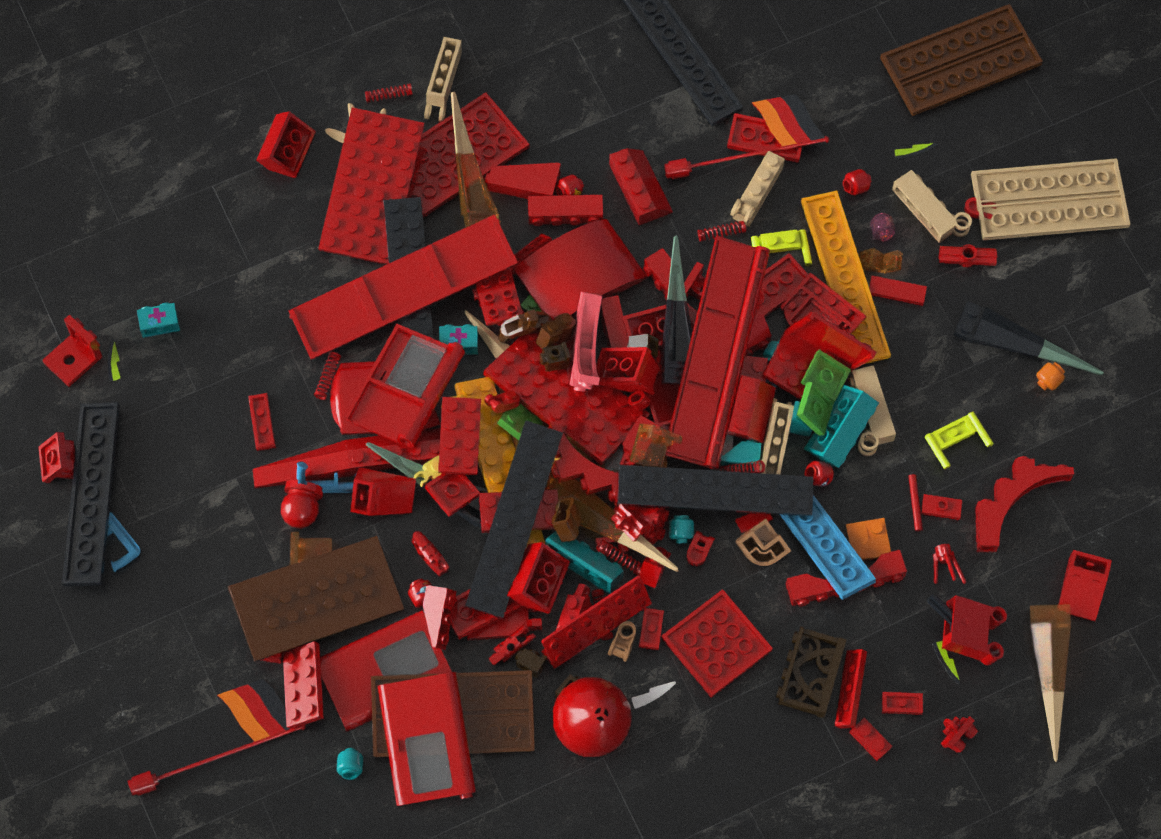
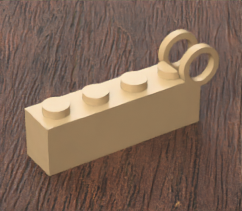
M448 37L443 38L426 93L425 119L430 118L432 105L441 107L439 122L445 118L446 103L462 54V40Z
M770 151L767 152L742 197L737 199L731 210L730 215L733 216L734 220L744 221L745 225L750 227L783 170L785 158Z
M910 170L894 181L892 188L894 193L939 243L952 234L957 237H964L968 234L972 223L970 215L965 212H959L956 215L951 214L946 209L945 204L934 196L933 190L930 187H926L918 174ZM960 216L966 217L968 219V222L964 219L957 218ZM957 223H962L965 226H959ZM954 228H956V229H958V230H962V231L966 230V231L963 232V233H958V232L955 231Z
M874 365L852 370L850 378H848L849 387L862 390L879 402L875 413L866 424L865 433L861 435L858 443V451L864 456L874 455L878 445L892 442L896 436ZM869 441L874 446L868 447L863 442Z
M773 399L760 459L765 463V471L762 474L780 475L794 410L792 402L787 401L786 404L777 402V399Z

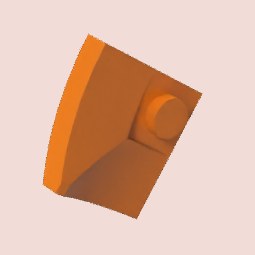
M884 518L846 524L849 543L862 560L878 559L881 554L891 552Z

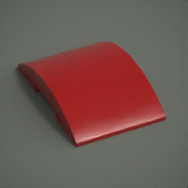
M607 219L585 224L563 234L535 251L513 268V271L540 310L547 313L552 320H555L557 316L563 313H568L571 317L575 318L581 292L601 295L603 299L613 294L618 295L647 279V275Z

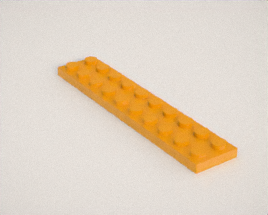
M837 190L801 198V204L828 287L867 317L852 333L857 340L869 344L877 352L875 357L865 364L890 358L891 353Z
M489 377L456 383L454 388L458 398L481 399L478 463L488 493L502 492L516 450L510 433L497 424L503 412L495 413L492 407H489L484 402L487 395H497L494 382ZM541 530L531 531L527 545L539 542L545 543Z

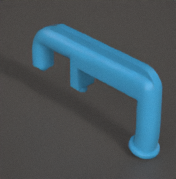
M304 462L297 463V480L299 484L307 485L308 481H305V471L308 469V465ZM337 472L334 473V480L309 481L321 486L323 493L353 492L354 482H338Z
M110 512L107 537L113 533L128 551L126 555L117 561H111L113 571L116 572V570L137 558L141 553V549L113 513Z

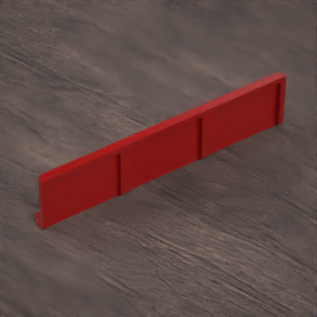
M494 214L288 311L290 319L293 320L312 360L513 267L518 262L499 224V219Z
M720 236L715 237L663 455L710 469L719 468L769 258V248L763 246L753 247Z

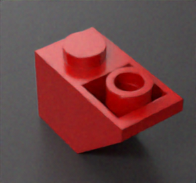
M655 547L667 559L670 558L671 553L667 552L666 549ZM646 556L639 576L644 584L655 588L666 566Z

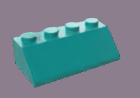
M843 385L834 402L825 435L818 436L814 432L804 450L820 460L839 468L845 462L850 449L856 444V440L865 429L868 420L875 413L879 402L862 390Z
M556 531L545 540L547 546L570 561L568 566L570 570L599 589H603L605 593L611 594L622 580L624 574L622 567L615 562L611 563L606 560L602 553L592 551L585 542H579L576 539L570 542H561Z

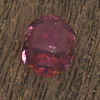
M879 213L870 222L872 235L876 240L888 241L896 233L893 217L888 214Z

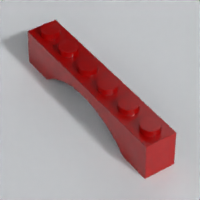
M662 248L644 259L643 270L648 277H652L655 287L658 291L664 293L667 302L671 258ZM687 303L693 332L698 311Z
M900 550L881 554L877 561L868 568L876 578V583L870 586L880 587L885 582L892 581V583L903 580L907 570ZM808 574L787 578L786 588L792 606L798 605V607H802L814 600H817V602L825 601L828 597L834 595L839 597L828 580L816 578Z

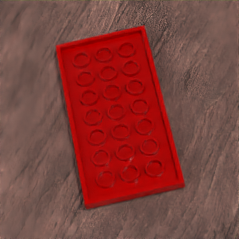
M486 92L460 109L474 153L456 154L453 114L422 134L408 198L421 197L423 218L486 177L487 172L490 173L492 166H502L530 148L527 140Z
M351 108L320 239L319 251L384 265L389 264L384 200L408 198L424 129L423 122Z
M540 332L520 336L484 370L483 375L489 377L494 384L505 392L515 391L516 394H519L520 404L548 425H550V422L558 420L566 438L602 466L623 445V441L639 416L641 415L648 419L650 413L646 410H635L628 403L629 397L618 389L593 384V387L586 389L585 392L574 390V386L569 385L574 362L570 359L568 368L546 372L545 366L541 365L539 358L542 348L536 344Z

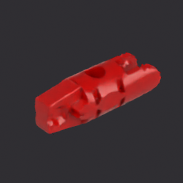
M415 531L411 542L425 563L439 576L448 572L449 566L443 555L422 532Z
M524 623L494 648L495 653L489 657V661L493 665L500 660L506 662L536 636L533 633L529 634L521 642L516 638L528 628ZM509 643L514 644L512 649L507 648Z

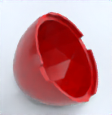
M585 677L570 683L558 695L553 706V728L558 739L571 752L583 757H600L613 752L623 743L631 727V706L627 697L619 687L603 678ZM598 708H601L599 713H595ZM605 709L608 712V716L604 714ZM601 716L604 721L598 720L597 717Z

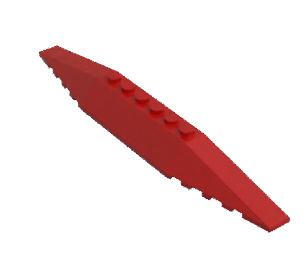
M441 428L422 431L413 448L405 447L382 436L347 439L253 469L254 488L286 485V481L297 479L298 462H304L308 465V469L305 471V481L334 479L335 472L338 473V478L355 476L359 467L375 471L396 468L367 447V442L424 465L439 455ZM511 435L516 450L519 440Z

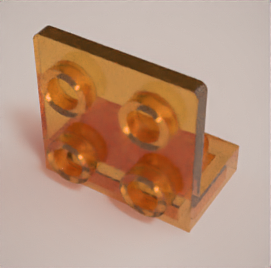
M639 424L630 461L641 466L662 467L668 445L672 446L673 443L681 444L683 436L656 425Z
M291 532L290 565L332 551L331 538H300L299 532Z

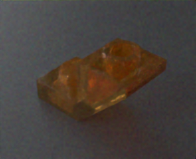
M871 248L859 253V259L865 271L890 273L901 270L903 253L899 250L883 254L877 249Z

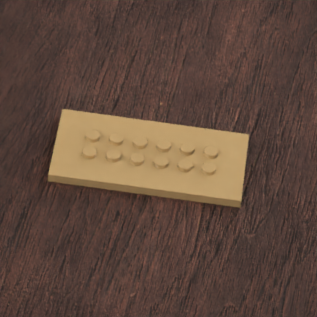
M1117 159L971 172L983 241L1129 228L1130 226ZM990 202L996 203V204H992V205H982V204H981V203H990ZM983 212L992 214V218H984Z

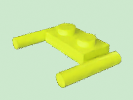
M804 229L760 234L759 237H751L753 247L763 246L769 248L770 253L802 249L805 266L812 265L807 234Z
M974 412L925 436L926 441L944 469L949 468L951 465L942 450L974 435L975 432H978L987 447L994 444Z

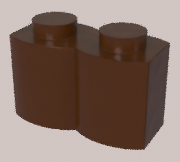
M568 313L560 314L555 320L548 321L542 325L536 344L543 349L544 347L568 342L571 339L577 321Z
M573 497L560 499L555 507L556 513L552 518V524L561 542H570L577 538L579 534L578 526L581 524L583 517Z

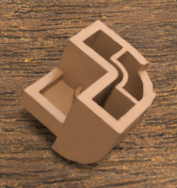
M767 519L746 531L735 541L746 558L759 566H769L791 552L783 538L777 535Z

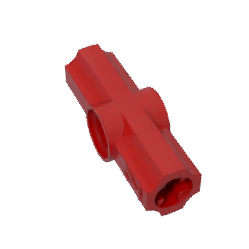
M970 244L963 247L940 246L939 263L960 264L963 267H971L972 265L996 266V249L976 248ZM964 254H969L971 257L968 258Z

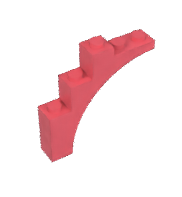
M586 292L580 293L576 314L577 323L572 335L575 337L571 361L574 363L569 384L574 386V390L585 392L586 389H591L593 384L599 385L600 380L596 370V337L602 296Z

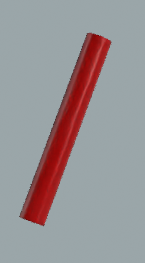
M912 474L908 478L915 531L918 532L922 531L923 528L916 475Z

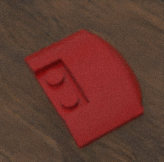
M809 273L781 305L782 311L784 310L785 319L790 326L811 312L821 314L828 322L837 324L844 332L852 334L867 318L866 315L812 273Z
M375 361L341 363L333 377L330 391L331 410L334 421L340 427L342 435L374 434L350 423L344 416Z

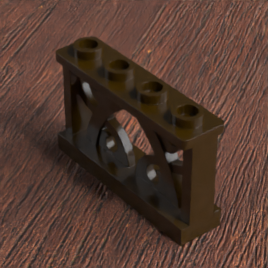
M800 626L799 632H794L792 643H795L794 650H789L786 661H789L790 664L788 668L783 670L781 679L785 681L783 687L779 686L776 698H779V705L788 706L824 718L846 639L835 638ZM812 639L816 644V650L813 651L810 643H808V649L802 648V641ZM820 642L836 646V648L821 649ZM798 651L803 656H801L799 659L795 661L796 654ZM820 657H823V661L828 660L829 665L823 666ZM816 658L818 668L828 676L827 678L814 679L808 686L799 668L806 662ZM791 672H792L795 681H790V682H789L790 675H791ZM815 684H820L822 686V690L818 691L815 687L813 691L812 687ZM794 687L796 692L793 695L799 694L801 690L804 694L801 698L793 700L788 696V690ZM808 697L819 704V707L803 703V701Z

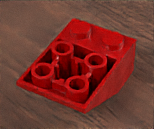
M359 467L354 478L350 512L368 516L412 513L416 479Z
M1073 550L1068 560L1057 611L1096 621L1112 560Z

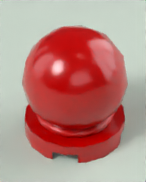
M297 479L286 481L284 491L288 495L284 497L281 503V515L284 522L291 527L300 529L314 523L319 513L317 501L322 499L323 488L309 481L307 485L299 484Z

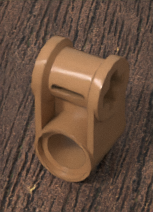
M626 621L620 624L609 648V656L614 655L627 662L636 638V626L632 622ZM630 629L633 633L630 636H625L622 634V631Z

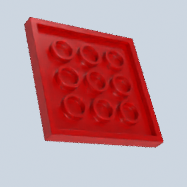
M723 589L661 636L662 640L711 698L773 651L771 645Z

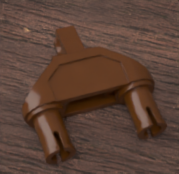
M535 309L516 315L501 325L498 340L505 344V342L508 343L514 337L540 332L542 325L552 319L547 313L535 311Z

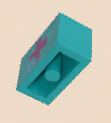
M165 302L159 306H145L137 310L139 327L143 338L180 331L174 303Z
M471 324L439 326L440 342L447 345L453 342L460 343L465 350L464 355L478 354L477 326Z

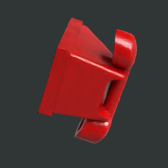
M648 347L602 348L596 363L597 374L600 377L599 385L631 392L628 403L637 411L646 409L651 402L649 395L655 394L653 385L657 373H662V365H660L661 352L658 350V357L654 358Z

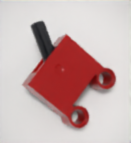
M932 594L927 599V603L945 619L942 649L980 660L984 665H992L1003 657L1004 649L999 643L992 642L988 645L989 630L997 628L1007 619V613L1002 607H991L957 595L948 600L946 604L935 594Z

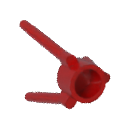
M941 544L936 546V554L932 555L934 560V583H938V561L942 564L947 563L952 580H956L952 561L962 583L966 584L964 575L955 558L954 551H951L950 545Z

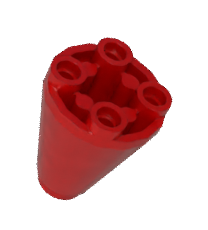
M626 505L648 526L642 535L648 542L655 544L658 539L662 540L664 538L665 529L663 528L669 517L668 510H665L663 507ZM619 506L614 508L612 516L618 511Z

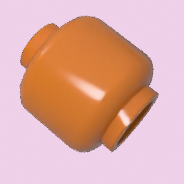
M1050 362L1046 363L1036 374L1039 380L1037 384L1043 390L1047 388L1055 390L1065 380L1064 369L1056 362L1053 364Z

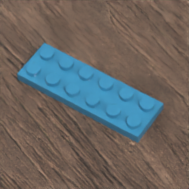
M814 495L812 516L780 515L842 600L876 583L874 575Z

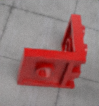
M68 315L64 322L70 336L42 361L70 387L103 356L99 349L100 344L96 340L97 336L91 330L87 331L84 329V324L78 318L74 319L71 315ZM69 357L75 359L71 365L65 364V360Z

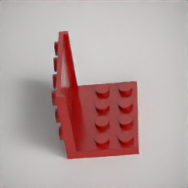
M811 312L785 329L762 376L801 400L805 385L801 381L818 350L823 351L851 369V371L872 360L877 352L869 344L857 340L853 334L841 330L837 324L825 320L821 314Z

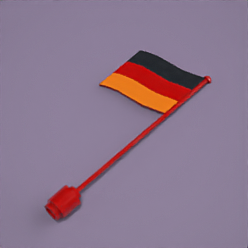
M795 94L752 102L761 113L768 129L781 147L691 164L686 158L672 160L664 164L666 178L671 179L687 177L694 167L765 154L768 151L775 152L821 142L828 143L829 137H824L816 127L805 105Z
M263 679L218 694L217 696L230 708L241 728L254 742L157 777L155 773L151 774L150 771L133 776L131 780L127 781L132 796H140L156 790V785H159L158 780L300 729L304 730L305 725L293 729L287 727L286 708L275 690Z

